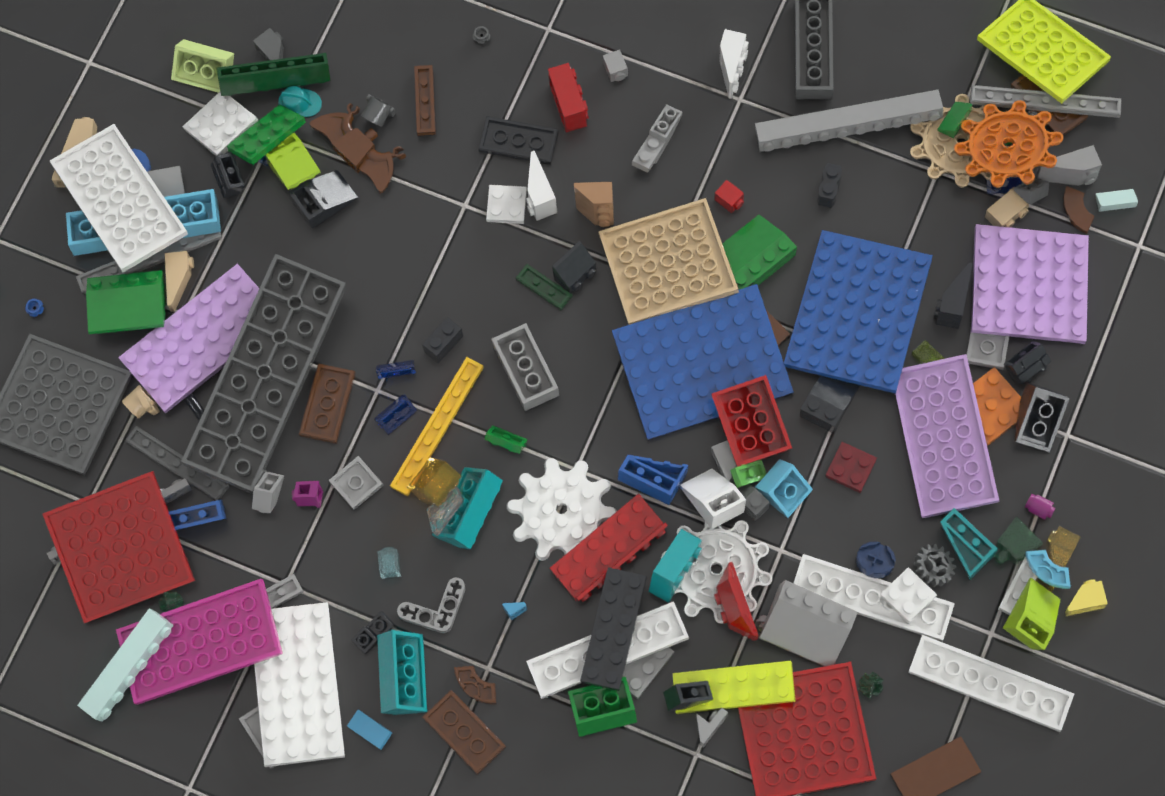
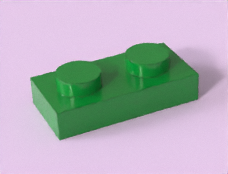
M494 425L486 432L484 440L489 441L493 445L502 446L510 452L519 454L526 446L528 440Z

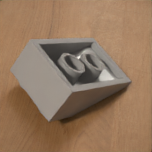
M1094 145L1056 157L1057 163L1053 168L1039 166L1035 178L1052 183L1077 186L1082 184L1089 185L1097 179L1102 164Z

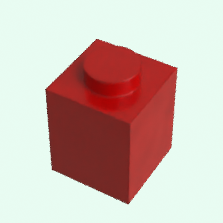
M726 180L715 192L714 200L732 213L743 205L744 193Z

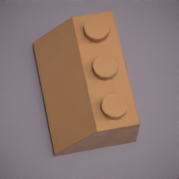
M612 182L574 183L576 209L594 225H599L600 227L614 225Z

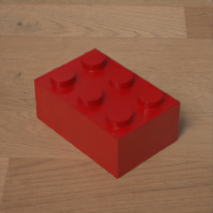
M569 63L549 68V86L565 132L586 127V119H589L586 101L582 99L580 84L577 85L575 69H571Z

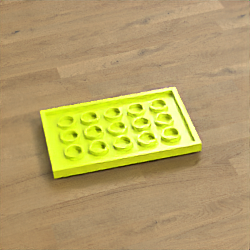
M1018 0L977 37L980 43L1061 104L1104 67L1111 58L1110 55L1035 0Z

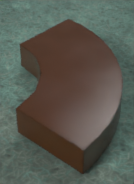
M1067 186L1063 196L1064 210L1074 227L1087 234L1095 216L1089 213L1084 206V193Z
M474 666L454 667L456 679L468 696L481 703L497 704L495 683H487L480 679L475 672Z

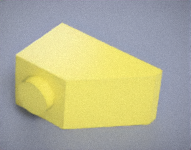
M1085 581L1065 611V615L1069 616L1104 609L1108 603L1102 581Z

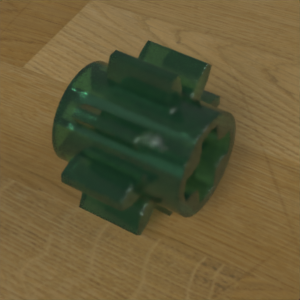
M164 592V597H161L159 600V608L162 612L183 606V598L177 592Z
M872 672L871 675L865 673L859 680V691L863 692L868 698H871L872 694L878 696L883 690L882 682L884 680L875 672Z

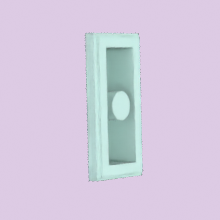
M1133 189L1095 194L1099 212L1133 208L1138 204V199Z

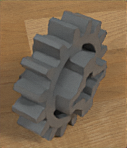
M928 544L924 548L922 547L918 554L914 556L916 561L913 563V566L918 567L915 573L921 574L919 578H924L926 585L932 582L933 587L936 585L941 587L945 583L947 584L955 575L953 570L956 568V565L952 564L955 559L949 558L950 551L945 553L943 546L938 549L937 544H934L932 547Z

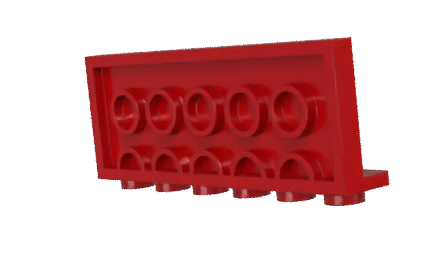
M638 493L549 569L576 602L579 600L584 602L592 595L590 592L595 587L599 589L604 585L608 567L622 570L620 566L624 562L629 564L637 557L635 553L640 549L643 552L651 545L650 540L654 537L658 539L666 533L664 529L668 525L661 521Z

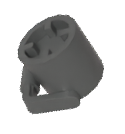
M369 94L366 98L368 103L361 116L382 127L387 116L393 118L396 110L386 102Z

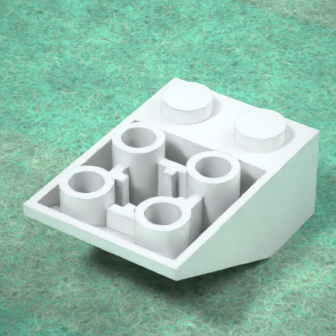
M725 29L720 44V65L728 97L732 99L733 92L737 93L738 80L743 73V62L747 59L749 42L746 41V34Z
M710 469L679 486L711 529L744 513L746 504L744 496L734 484L714 469Z

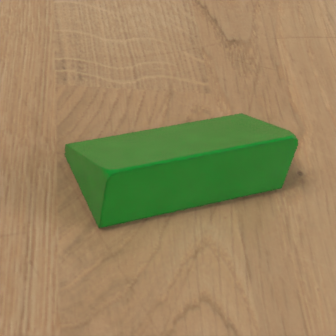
M955 102L937 131L954 139L961 128L962 122L971 113L972 104Z

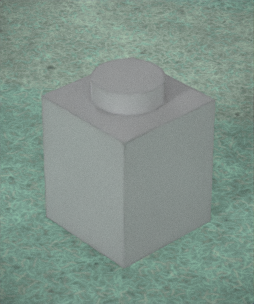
M620 50L603 55V64L610 82L621 81L628 76V68Z

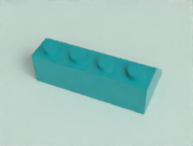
M464 467L432 536L459 548L471 549L480 528L484 524L487 513L491 509L497 493L500 491L503 480L487 469Z
M391 630L377 635L381 713L400 715L427 712L423 634Z

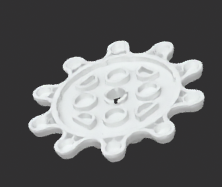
M549 458L544 463L545 473L542 477L535 478L529 473H523L519 477L518 481L525 489V496L519 500L512 499L506 505L508 512L522 517V524L514 530L513 538L518 542L529 538L536 540L538 546L535 555L538 560L544 561L548 559L550 553L556 549L562 550L564 554H567L598 528L601 522L606 521L617 512L614 507H607L601 502L602 496L611 488L610 482L606 479H600L597 482L588 481L586 478L588 464L585 461H577L570 471H562L558 461L554 458ZM566 505L567 511L564 514H559L556 511L557 506Z
M743 520L736 522L734 527L729 530L723 529L720 525L711 529L706 521L705 528L698 533L693 532L688 526L679 527L677 534L683 529L702 540L700 556L698 559L694 558L692 568L685 574L681 585L674 593L681 592L688 597V602L684 608L685 614L689 617H694L702 608H710L714 612L716 622L723 624L720 612L723 611L721 605L716 604L714 594H716V587L729 562H733L750 612L754 611L757 607V602L751 595L752 589L757 585L768 586L772 582L771 574L758 568L759 559L769 553L768 545L763 542L754 545L749 544L745 538L749 526ZM716 564L720 565L722 571L720 574H715L711 571V567Z

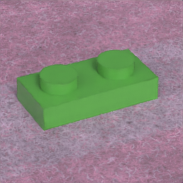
M762 460L730 470L737 488L760 481L767 474Z

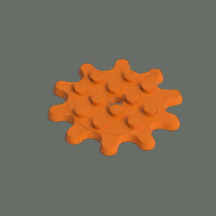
M1021 100L1015 101L1012 108L1006 112L999 111L994 104H987L983 108L985 118L982 121L964 120L962 122L961 128L970 135V138L965 142L957 143L954 146V151L959 156L972 157L971 163L965 168L966 173L970 177L987 172L992 175L991 184L996 188L1002 187L1008 177L1015 176L1020 178L1024 184L1029 185L1034 181L1035 175L1032 170L1035 167L1053 168L1057 163L1056 156L1050 154L1048 148L1061 144L1064 137L1061 132H1049L1045 129V126L1051 121V113L1042 111L1034 116L1028 115L1025 112L1026 103ZM1008 142L1013 143V145L1008 148H1006V146L1004 145Z

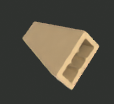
M82 117L81 119L74 120L62 153L97 134V125L94 119ZM54 171L52 181L55 186L66 187L57 172Z

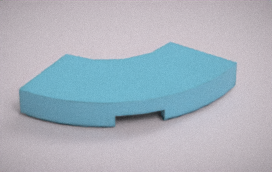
M1046 550L1025 552L1029 567L1040 580L1053 587L1070 589L1068 568L1054 564L1049 559Z

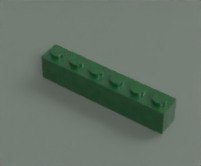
M327 53L217 68L221 96L331 81Z

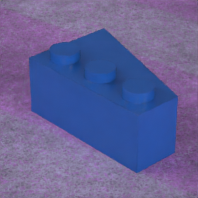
M627 455L619 469L618 480L670 505L680 488L679 486L687 475L688 465L671 464L669 461L659 462L653 461L651 458Z

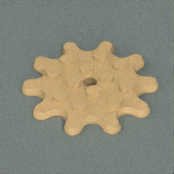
M959 94L956 96L955 102L969 103V97L965 94ZM984 106L980 108L972 107V111L966 120L982 121L985 118ZM943 107V118L936 121L911 124V131L921 136L923 141L921 144L912 147L910 154L914 159L926 158L932 162L927 170V174L932 180L938 179L942 174L950 173L955 176L957 186L964 188L968 185L970 177L966 173L965 168L971 163L972 157L957 155L954 151V146L958 143V139L969 140L970 135L960 128L953 139L937 131L951 109ZM987 172L980 173L987 180H991V174Z

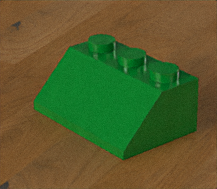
M626 677L622 679L620 691L594 685L568 691L579 737L637 722Z

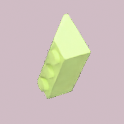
M183 39L175 45L171 80L219 93L217 68L232 66L234 53Z

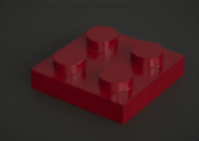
M841 442L825 477L861 493L877 457Z

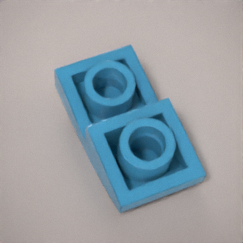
M360 710L356 711L347 727L381 750L392 735L391 731Z

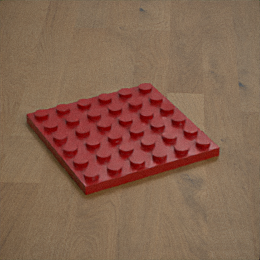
M153 471L43 513L84 623L195 581Z
M851 662L793 672L795 702L738 708L755 796H794L876 780Z

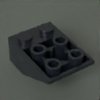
M338 170L305 181L289 191L292 202L311 228H314L358 199L355 192Z

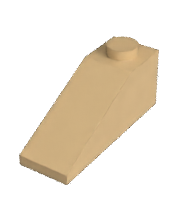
M187 251L165 253L167 306L171 312H175L191 277V268H194L193 257H190Z

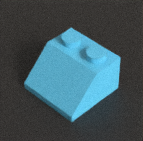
M781 459L776 462L755 486L770 504L787 518L790 517L813 490L793 464Z

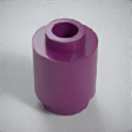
M1031 494L1025 505V508L1029 509L1028 512L1044 520L1047 517L1051 518L1056 509L1053 507L1054 503L1038 494Z

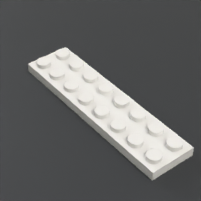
M805 554L802 556L794 580V584L855 610L859 615L925 635L943 642L955 604L935 597L908 624L880 596L891 582L868 577L863 573Z
M674 601L637 616L626 664L689 639ZM591 635L526 661L541 699L581 683L580 679Z
M925 635L921 637L908 671L910 674L1058 732L1062 730L1074 693Z

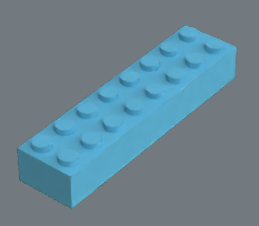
M214 189L164 197L187 230L188 235L183 238L221 232L218 199ZM82 210L66 213L68 246L74 256L107 251L104 243Z

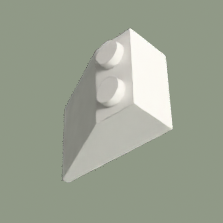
M532 151L529 168L528 198H526L530 215H534L536 221L556 214L557 206L556 198L535 151Z

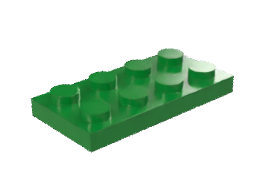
M279 104L227 145L228 151L254 165L306 123L305 118Z

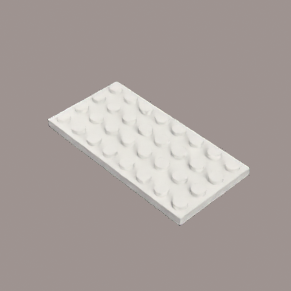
M115 124L50 160L51 165L122 272L127 271L188 235L187 230Z
M328 602L271 609L283 654L254 664L264 766L270 767L343 758L345 754Z

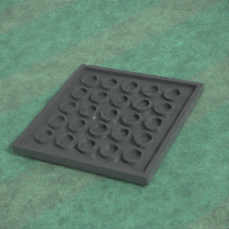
M29 334L0 393V443L85 476L133 376L132 373L126 369Z

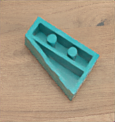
M955 508L940 522L944 533L971 580L998 552V548Z
M681 529L654 569L648 592L669 603L675 591L681 585L685 574L692 568L694 558L698 559L700 556L702 540Z

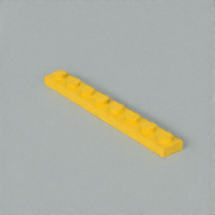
M466 357L390 485L392 489L408 497L484 368L482 364Z

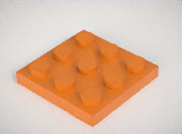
M995 367L973 383L987 446L1017 424L1021 396Z

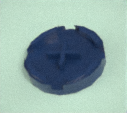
M868 542L862 545L856 556V564L859 570L872 578H883L893 571L896 561L891 548L887 545H881L880 542Z

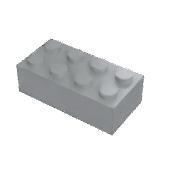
M526 323L492 338L493 348L524 411L559 396L558 386Z

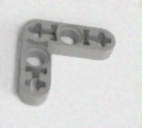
M457 577L449 580L438 611L413 603L403 602L397 608L398 616L405 622L436 632H449L465 593L464 581ZM456 583H459V586L461 587V589H457L455 593V596L458 597V599H456L453 596H448V594L453 595L454 589L451 586L456 585ZM449 600L455 602V607L452 610H447L444 607L445 603ZM409 607L410 612L416 614V619H413L414 616L412 614L404 616L402 609L406 610ZM442 612L447 614L446 622L448 626L444 625L443 628L438 623L444 620L445 616L441 614ZM422 613L430 614L428 622L424 623L419 620Z

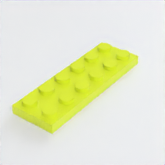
M791 661L673 673V685L708 681L713 696L712 701L687 709L675 710L676 714L795 702Z

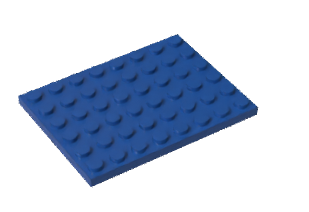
M822 230L784 360L785 367L896 394L933 255Z
M757 284L740 289L739 293L672 311L612 330L647 440L718 418L719 415L711 396L712 393L764 375L767 376L775 399L794 393Z

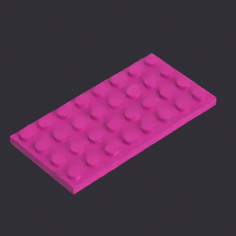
M258 579L160 614L174 626L171 628L169 636L162 640L158 651L151 655L146 667L137 674L135 682L130 686L133 702L138 705L282 655L283 652L264 580ZM139 622L116 629L120 647Z

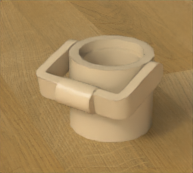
M140 385L122 400L129 411L139 419L146 412L152 415L160 412L154 399Z

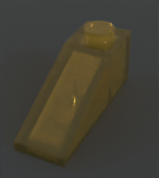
M1061 526L1058 527L1057 531L1052 530L1048 541L1051 542L1048 547L1049 559L1054 564L1065 567L1080 536ZM1048 585V590L1052 592L1055 587Z

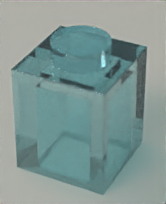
M386 547L382 551H377L381 578L400 577L401 570L398 550L393 547Z

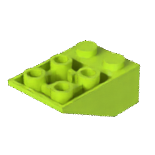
M295 133L291 134L265 155L270 168L288 190L321 173Z
M1029 578L1003 629L1030 649L1045 650L1054 634L1061 599L1034 579Z

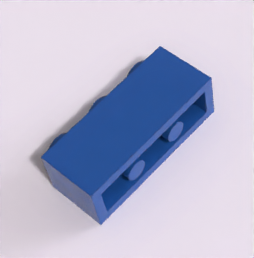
M223 500L169 511L176 530L226 519Z

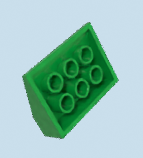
M760 214L722 243L738 290L756 284L760 285L796 256L797 246L789 237Z
M162 270L87 278L86 300L89 334L164 327L166 283Z

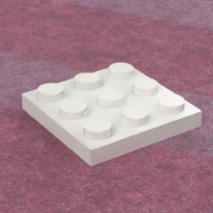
M219 92L182 127L204 147L218 156L225 154L228 151L227 145L259 120L231 96H221Z

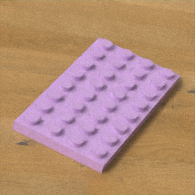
M236 264L166 319L164 327L155 328L118 357L165 414L225 366L259 291L258 286Z
M964 354L903 368L896 391V399L922 518L946 514L953 508L960 511L1000 502L967 355Z

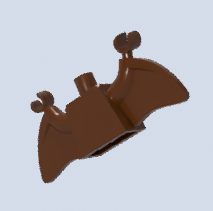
M352 103L347 106L348 114L330 113L312 120L310 127L324 134L332 143L334 151L355 172H362L367 175L379 193H383L386 190L394 171L392 158L397 157L399 160H402L406 157L404 153L398 155L400 151L404 150L402 147H395L392 153L390 151L385 153L376 151L375 145L372 142L378 137L375 130L370 128L363 134L358 128L353 129V115H357L360 108L356 106V109L351 111Z

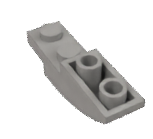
M666 104L651 127L647 139L632 160V166L647 173L650 171L670 141L681 119L682 111Z

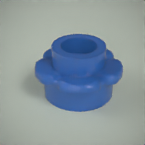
M37 299L29 300L25 307L26 313L31 317H37L38 314H42L44 311L42 301Z

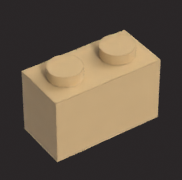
M1015 187L987 209L985 218L993 226L1011 228L1018 217L1023 218L1029 212V204L1014 191Z

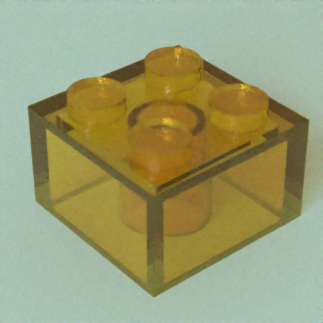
M429 458L407 486V489L422 502L439 506L445 502L447 494L458 485L461 475L446 461Z

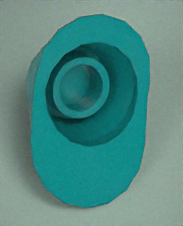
M290 86L281 93L278 104L303 117L316 115L322 107L321 98L316 92L302 89L298 86Z

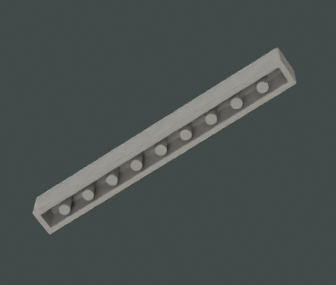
M938 89L755 123L756 137L760 152L772 151L799 144L806 145L810 142L827 141L837 137L844 138L848 135L881 131L886 128H898L902 125L918 124L929 120L936 121L943 118V105Z

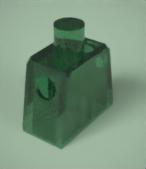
M1015 517L998 539L996 547L1000 551L994 556V559L1000 565L1004 564L1008 559L1016 565L1024 560L1026 551H1038L1041 549L1043 542L1018 517Z

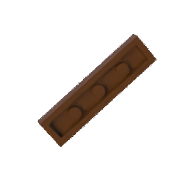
M433 65L414 66L417 136L436 135Z

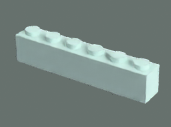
M149 608L77 706L95 720L103 722V720L107 719L112 712L111 709L116 703L121 701L125 690L135 682L137 674L146 667L148 659L158 651L159 644L169 636L174 625Z

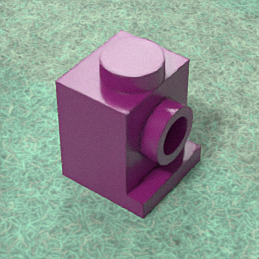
M319 481L296 482L295 489L292 490V500L296 502V505L321 508L323 490Z

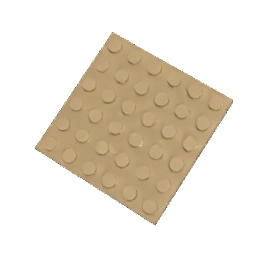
M706 198L598 231L629 325L658 315L739 293Z

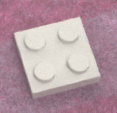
M489 185L487 222L524 224L527 187Z
M908 567L880 596L909 624L937 594Z

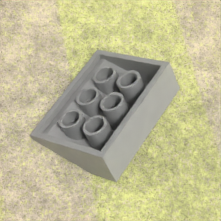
M785 580L778 586L759 638L821 666L834 665L852 629L858 612Z

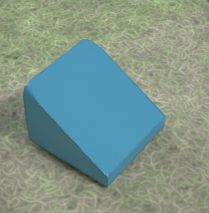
M525 602L502 604L503 609L511 620L527 611Z

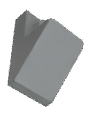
M723 708L712 713L709 718L710 723L696 714L700 745L703 748L728 717V712Z

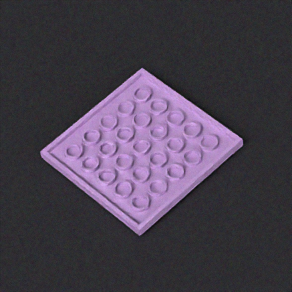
M976 224L974 232L971 333L1085 344L1087 341L1089 236Z

